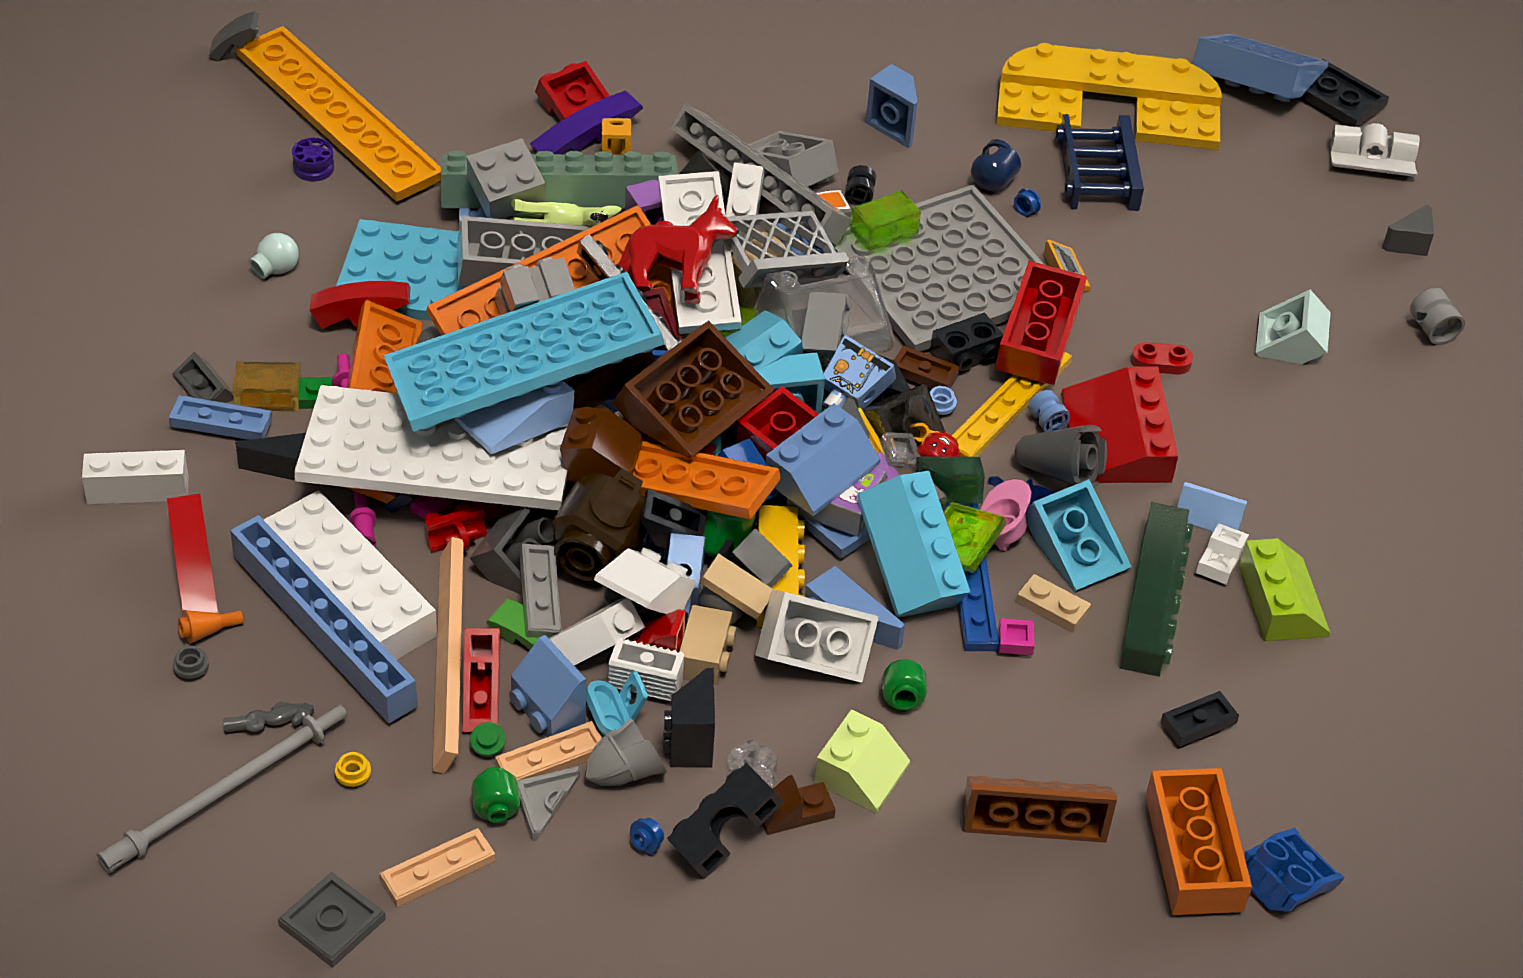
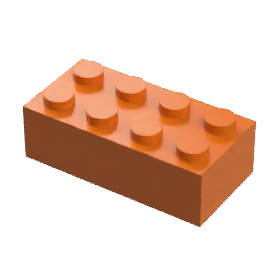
M1222 768L1152 771L1145 798L1172 915L1244 912L1252 884Z

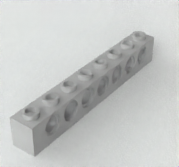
M684 103L670 126L672 130L731 173L734 163L763 166L764 180L761 195L785 213L814 211L831 243L838 245L853 221L705 113ZM807 221L800 222V224L812 232Z

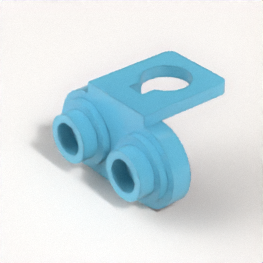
M637 671L631 672L620 693L613 685L602 680L592 681L586 689L587 705L602 737L605 736L606 732H611L614 729L618 730L631 718L635 721L648 698L646 689ZM635 686L637 691L636 701L634 704H629L631 690Z

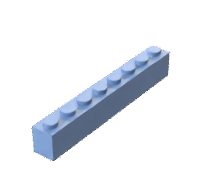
M260 515L230 530L234 558L388 724L418 707L416 680Z

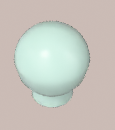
M269 234L259 243L256 251L257 254L249 259V264L256 275L262 279H265L270 274H284L291 271L297 264L299 258L298 246L286 234Z

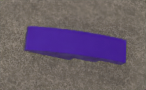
M626 90L575 112L532 141L530 145L536 153L539 151H550L554 154H564L569 149L571 151H580L593 139H596L599 143L602 142V119H631L643 107Z

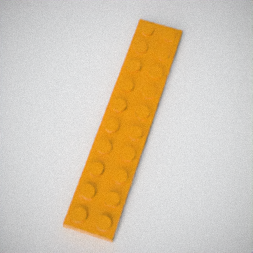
M284 26L258 36L253 41H247L242 49L236 46V53L239 58L396 202L441 181V167Z

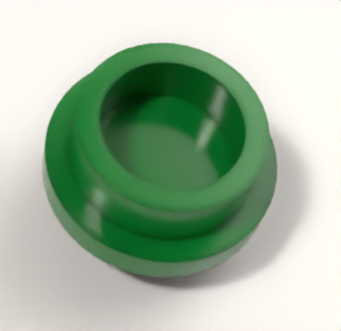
M492 722L481 723L473 729L470 735L471 747L480 756H495L505 746V732L498 724Z

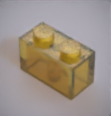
M236 361L232 388L234 404L271 411L299 412V393L302 377L300 362Z

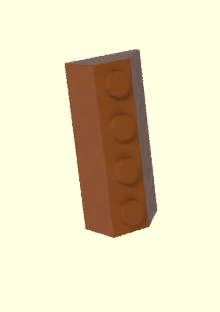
M967 776L964 793V832L1106 843L1117 803V794L1111 787L1094 784L1081 785L1057 781L1040 782L1026 781L1024 779Z

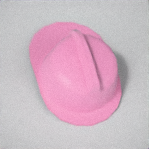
M1013 479L997 485L987 495L978 515L980 518L1005 524L993 542L1001 551H1006L1011 543L1019 540L1025 534L1027 529L1025 512L1031 499V489L1023 480Z

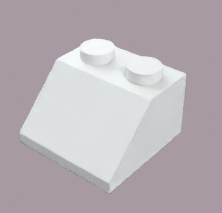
M644 547L641 552L629 548L599 571L594 578L600 584L645 608L664 614L678 609L684 610L697 582L686 576L688 569L672 561L665 565L659 562L661 555Z

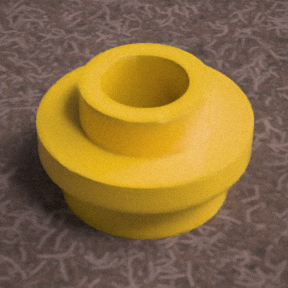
M357 752L344 754L335 766L336 779L345 786H359L365 783L371 775L369 761Z

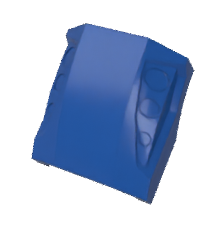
M1296 828L1273 834L1261 844L1244 853L1252 884L1251 891L1270 910L1290 912L1297 905L1310 900L1316 895L1334 889L1345 878L1340 872L1337 873L1299 835L1300 832Z

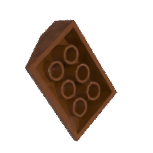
M708 320L627 382L612 404L633 427L691 459L769 396L774 389Z

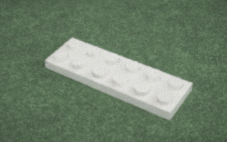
M719 171L658 176L663 221H669L673 225L689 226L707 210L710 202L716 195L719 196L718 208H722V213L725 215ZM726 239L716 241L712 247L710 260L698 284V291L701 295L699 304H687L684 302L685 293L681 290L682 271L670 269L679 334L692 333L708 320L718 331L741 329V315L731 249Z

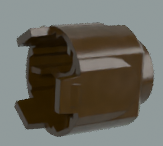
M621 468L614 478L607 475L591 474L583 476L575 482L552 521L554 537L556 539L554 555L558 564L567 573L581 580L595 581L596 574L626 549L629 548L637 551L647 533L641 521L644 498L638 494L643 482L642 480Z

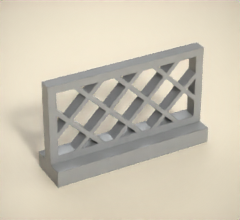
M814 211L727 217L731 223L745 233L744 237L737 235L734 238L726 239L743 271L738 277L743 288L835 280L850 263L846 252L835 251ZM807 221L812 232L799 223ZM777 223H781L791 230L790 234L777 227ZM758 225L768 231L767 236L753 228V226ZM795 233L809 241L808 245L795 238ZM772 235L786 242L785 247L771 239ZM749 236L763 244L762 249L748 241ZM815 244L823 249L824 254L813 249V245ZM792 246L804 253V255L799 256L789 249ZM767 248L775 251L781 257H774L767 253ZM744 249L758 257V259L749 261Z

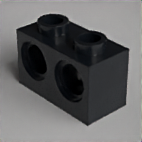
M984 312L933 330L930 354L960 366L959 372L966 371L969 368L985 362H991L997 358L1003 333Z

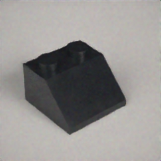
M706 668L674 693L671 698V710H664V731L670 732H663V753H670V767H713L715 736L714 668Z

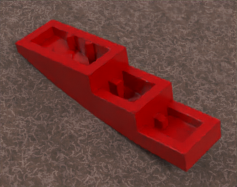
M200 494L166 498L182 610L218 613Z

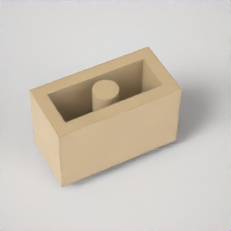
M692 605L679 651L684 653L683 679L692 680L706 668H714V685H718L721 672L727 673L730 661V652H726L727 647H734L737 627L732 626V612Z

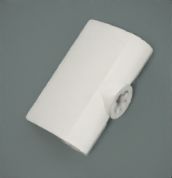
M1335 124L1330 141L1331 164L1336 167L1417 177L1415 160L1420 138L1419 135L1393 132L1391 136L1387 135L1386 127L1381 124H1369L1364 127L1362 132L1360 127Z

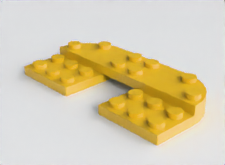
M1040 43L1038 46L1029 47L1015 53L1003 66L996 125L1056 132L1057 125L1062 123L1063 114H1069L1071 128H1081L1083 91L1136 97L1135 141L1219 150L1221 90L1217 82L1207 72L1190 64L1186 59H1172L1138 55L1129 52L1120 53L1102 49L1094 50Z

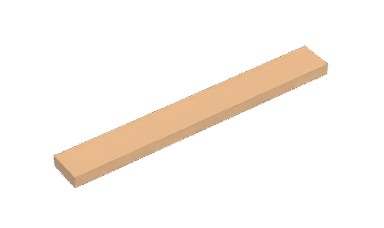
M451 537L441 554L439 566L433 772L442 774L448 771L458 755L464 542L462 539Z

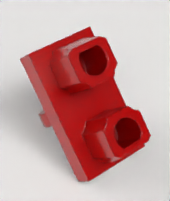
M469 502L458 504L453 513L444 516L437 511L426 514V536L431 553L445 549L451 537L462 539L464 542L463 551H466L470 548L469 541L486 536L485 512L482 505L472 506Z

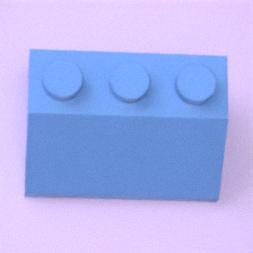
M835 403L766 455V466L779 468L781 479L774 488L812 516L820 512L880 464V457L859 421Z

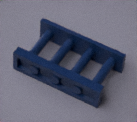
M1063 114L1061 125L1056 127V142L1061 143L1066 174L1065 197L1070 198L1071 209L1077 210L1080 195L1122 196V199H1126L1128 211H1140L1144 186L1130 115H1119L1117 126H1113L1112 129L1071 128L1069 114ZM1073 140H1111L1112 143H1116V146L1078 147L1074 146ZM1076 158L1115 159L1116 162H1119V166L1077 165ZM1079 176L1118 177L1123 182L1122 184H1081Z

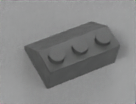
M509 505L470 556L471 561L491 583L523 595L519 554L521 544L555 546L556 539L554 537L552 521L559 510Z

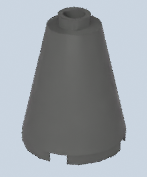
M1083 425L1024 435L1017 442L1014 453L1022 467L1071 485H1076L1089 479L1094 488L1099 483L1094 482L1097 475L1104 474L1106 468L1107 442L1105 438H1100L1098 431H1102L1100 427Z

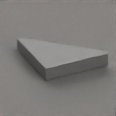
M579 766L517 781L520 805L533 841L539 839L579 780Z

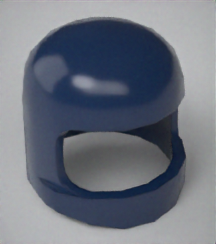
M992 139L983 148L982 155H979L972 163L971 176L974 183L980 189L987 192L1002 190L1020 171V157L1005 141ZM997 146L998 150L994 154L989 155L990 147Z

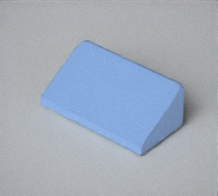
M1185 482L1174 519L1214 532L1218 523L1239 531L1247 501Z

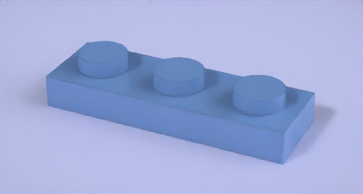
M179 395L168 418L171 427L252 440L265 438L272 422V411Z

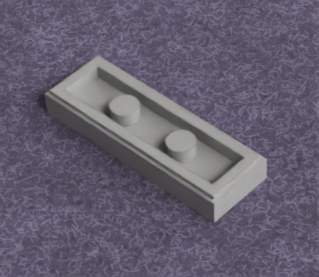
M521 544L519 549L526 637L546 635L548 638H551L562 631L556 556L554 555L555 546Z

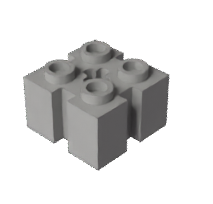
M551 257L543 258L535 263L536 267L528 268V265L516 264L503 271L500 280L501 287H498L495 295L500 315L575 290L564 257L554 260Z

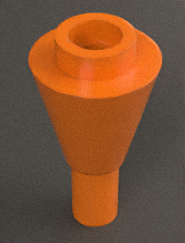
M183 610L182 617L178 618L177 624L180 637L186 638L188 643L191 644L221 630L223 627L243 624L244 618L241 610L223 614Z

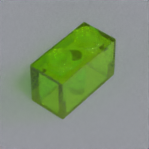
M901 190L852 208L851 219L853 221L850 225V231L868 251L917 234L919 232L921 210Z

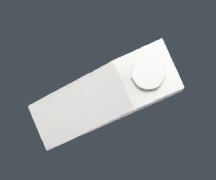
M622 598L549 639L573 665H576L615 645L617 639L622 637L624 640L642 630L645 626L632 601L629 598Z

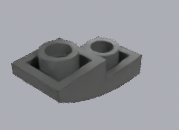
M253 11L244 14L224 26L213 38L209 56L219 61L225 52L229 54L232 51L234 45L242 49L248 40L253 41L260 28L257 26L259 13Z

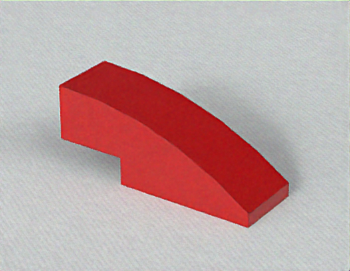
M363 281L334 286L311 294L309 311L321 329L346 318H349L356 327L358 326L360 310L365 300L390 310H395L410 303L411 287L406 282Z

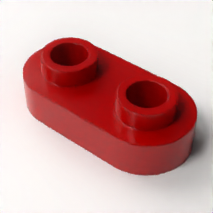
M1142 342L1135 345L1131 356V363L1134 367H1158L1159 373L1176 375L1187 373L1191 369L1193 353L1183 345Z

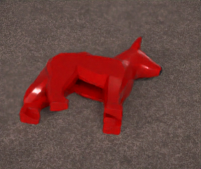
M718 195L714 196L707 210L689 226L673 225L669 221H658L656 225L639 227L630 235L618 265L629 274L636 288L642 292L651 290L652 284L648 280V274L657 263H660L667 268L682 271L681 290L685 293L684 302L687 304L700 303L701 295L698 291V284L710 260L714 243L718 240L734 238L739 234L738 227L727 219L722 213V208H718Z

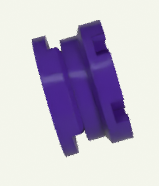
M311 137L302 139L293 146V169L298 178L315 182L324 180L332 175L334 172L333 147L328 141Z

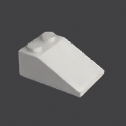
M772 589L755 655L862 683L879 616Z

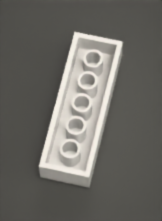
M319 490L264 519L396 660L437 637L436 610Z

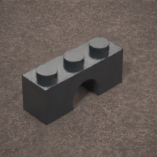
M745 763L741 768L732 771L727 776L725 783L715 793L707 795L700 802L699 808L690 817L678 822L667 839L705 879L731 854L720 839L721 829L729 819L745 817L758 828L784 803L776 792Z

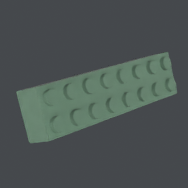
M450 151L448 154H442L441 208H482L467 178L466 156L472 154H465L463 151ZM539 151L536 154H531L546 183V202L569 203L579 207L601 208L605 206H618L625 208L626 186L658 180V176L678 175L676 155H671L664 151L655 152L653 155H641V153L636 151L625 152L624 155H612L611 152L599 151L595 155H583L579 151H569L565 154Z

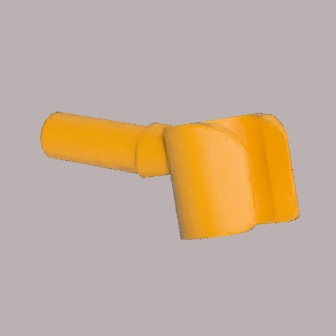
M924 423L912 424L910 428H918L920 430V437H912L909 440L913 443L922 442L929 433H939V431L929 430L928 426Z

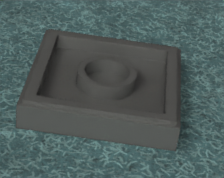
M331 872L278 918L280 928L333 968L383 923L386 917L383 910Z

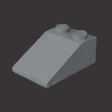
M778 131L748 144L806 187L825 183L829 180L828 177L839 173L833 140Z

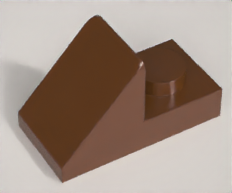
M793 775L787 776L773 788L784 804L763 823L767 835L835 818L836 809L824 782L798 788Z

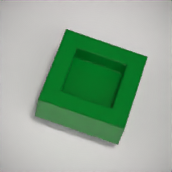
M301 377L299 392L300 409H314L320 386H332V377Z

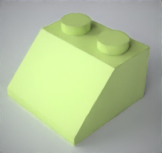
M851 709L818 755L814 783L824 782L828 790L877 813L909 767L910 760L883 724Z

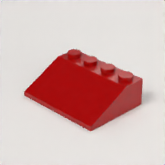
M1125 367L1062 389L1063 405L1071 415L1067 427L1095 425L1102 430L1098 431L1100 438L1106 439V468L1104 474H1098L1094 482L1172 483L1179 456L1158 367Z

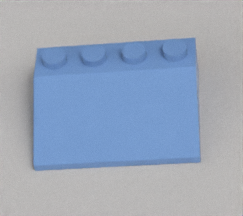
M1234 34L1199 37L1192 64L1207 72L1214 80L1216 77L1225 79L1224 84L1234 87H1240V84L1249 86L1250 92L1265 94L1266 91L1273 93L1274 99L1290 102V99L1301 97L1325 71L1329 62Z

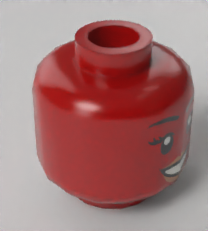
M946 432L929 433L913 454V460L918 472L929 471L931 478L934 479L947 477L960 460L959 444L953 436Z

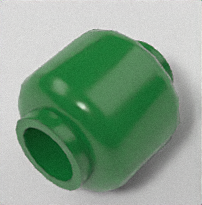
M904 659L897 660L887 666L882 676L883 697L887 704L894 709L906 711L919 707L925 701L927 679L926 672L920 664Z
M491 767L482 771L473 780L471 788L473 808L476 815L482 819L493 823H501L512 817L519 810L520 794L516 777L509 771L500 767Z

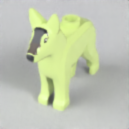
M514 199L511 201V206L515 211L522 213L513 215L509 220L593 227L618 214L622 209L618 206H605L601 208L579 207L569 203H533Z

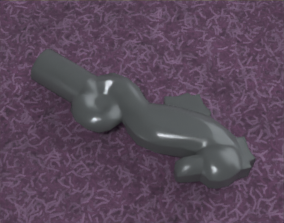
M280 701L269 712L254 710L246 716L223 718L224 732L241 730L258 732L263 729L264 724L279 726L292 721L293 725L297 726L302 722V718L307 715L312 716L314 707L306 702L303 704H289Z

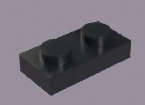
M1218 691L1163 713L1161 723L1178 746L1181 747L1237 724L1239 714L1222 692Z

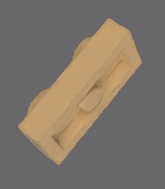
M1036 574L1019 591L1016 603L1072 633L1075 632L1087 617L1091 609V603Z

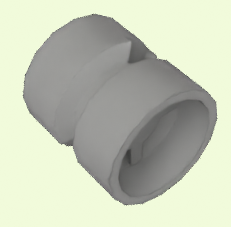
M1431 288L1423 291L1412 301L1410 306L1411 314L1419 325L1422 326L1430 341L1437 345L1445 344L1455 339L1465 326V320L1455 306H1452V302L1440 288Z

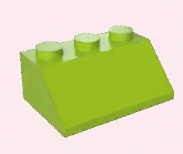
M1278 538L1247 540L1239 568L1264 641L1329 637L1330 630L1303 557Z

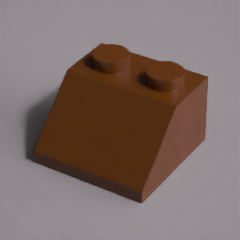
M574 408L560 447L564 468L567 470V480H578L583 476L591 474L607 475L614 478L621 468L633 475L644 439L643 433L607 408Z

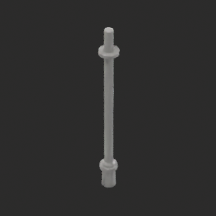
M339 704L316 720L310 715L302 718L303 728L145 829L141 831L129 829L123 834L124 838L102 852L97 853L101 866L110 874L133 857H142L146 854L148 843L311 739L317 744L325 740L323 731L347 717L345 708Z

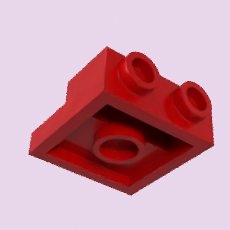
M587 61L578 64L571 63L557 73L543 75L538 80L535 93L549 114L555 112L560 121L610 96Z

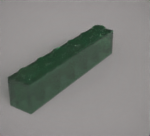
M1154 502L1150 504L1119 669L1160 677L1163 664H1170L1173 645L1167 644L1168 639H1174L1177 620L1171 619L1172 614L1178 615L1182 595H1177L1176 590L1182 591L1186 572L1180 570V566L1186 567L1190 548L1185 547L1184 542L1190 543L1193 524L1188 523L1190 511L1188 509Z

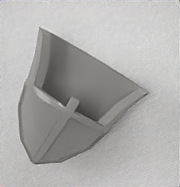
M631 718L618 730L614 729L611 732H606L605 736L595 745L587 761L585 777L588 781L601 786H620L649 776L667 773L652 743L647 739L644 740Z

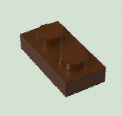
M903 345L894 359L905 379L931 389L937 386L950 388L959 374L960 366Z

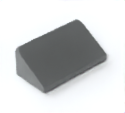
M195 351L172 373L193 398L227 403L237 397L208 361Z

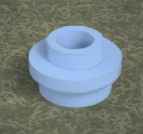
M937 386L927 394L925 404L931 412L945 415L955 410L957 399L950 388Z

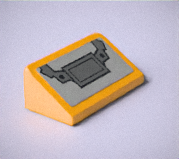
M1046 240L1044 257L1049 266L1085 276L1072 248ZM1086 280L1084 291H1090L1091 287L1088 280Z

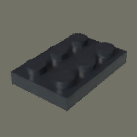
M1330 62L1325 71L1301 96L1304 100L1352 127L1360 126L1387 106L1389 96Z

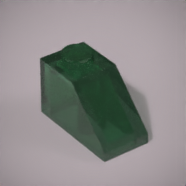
M916 456L915 473L930 472L939 499L948 503H983L985 473L980 457Z

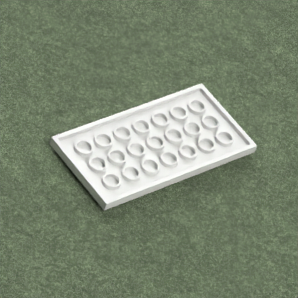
M321 385L295 468V481L559 510L563 502L567 481V470L564 468L560 447L568 424L490 454L454 418L437 423L429 429H420L413 432L398 393Z

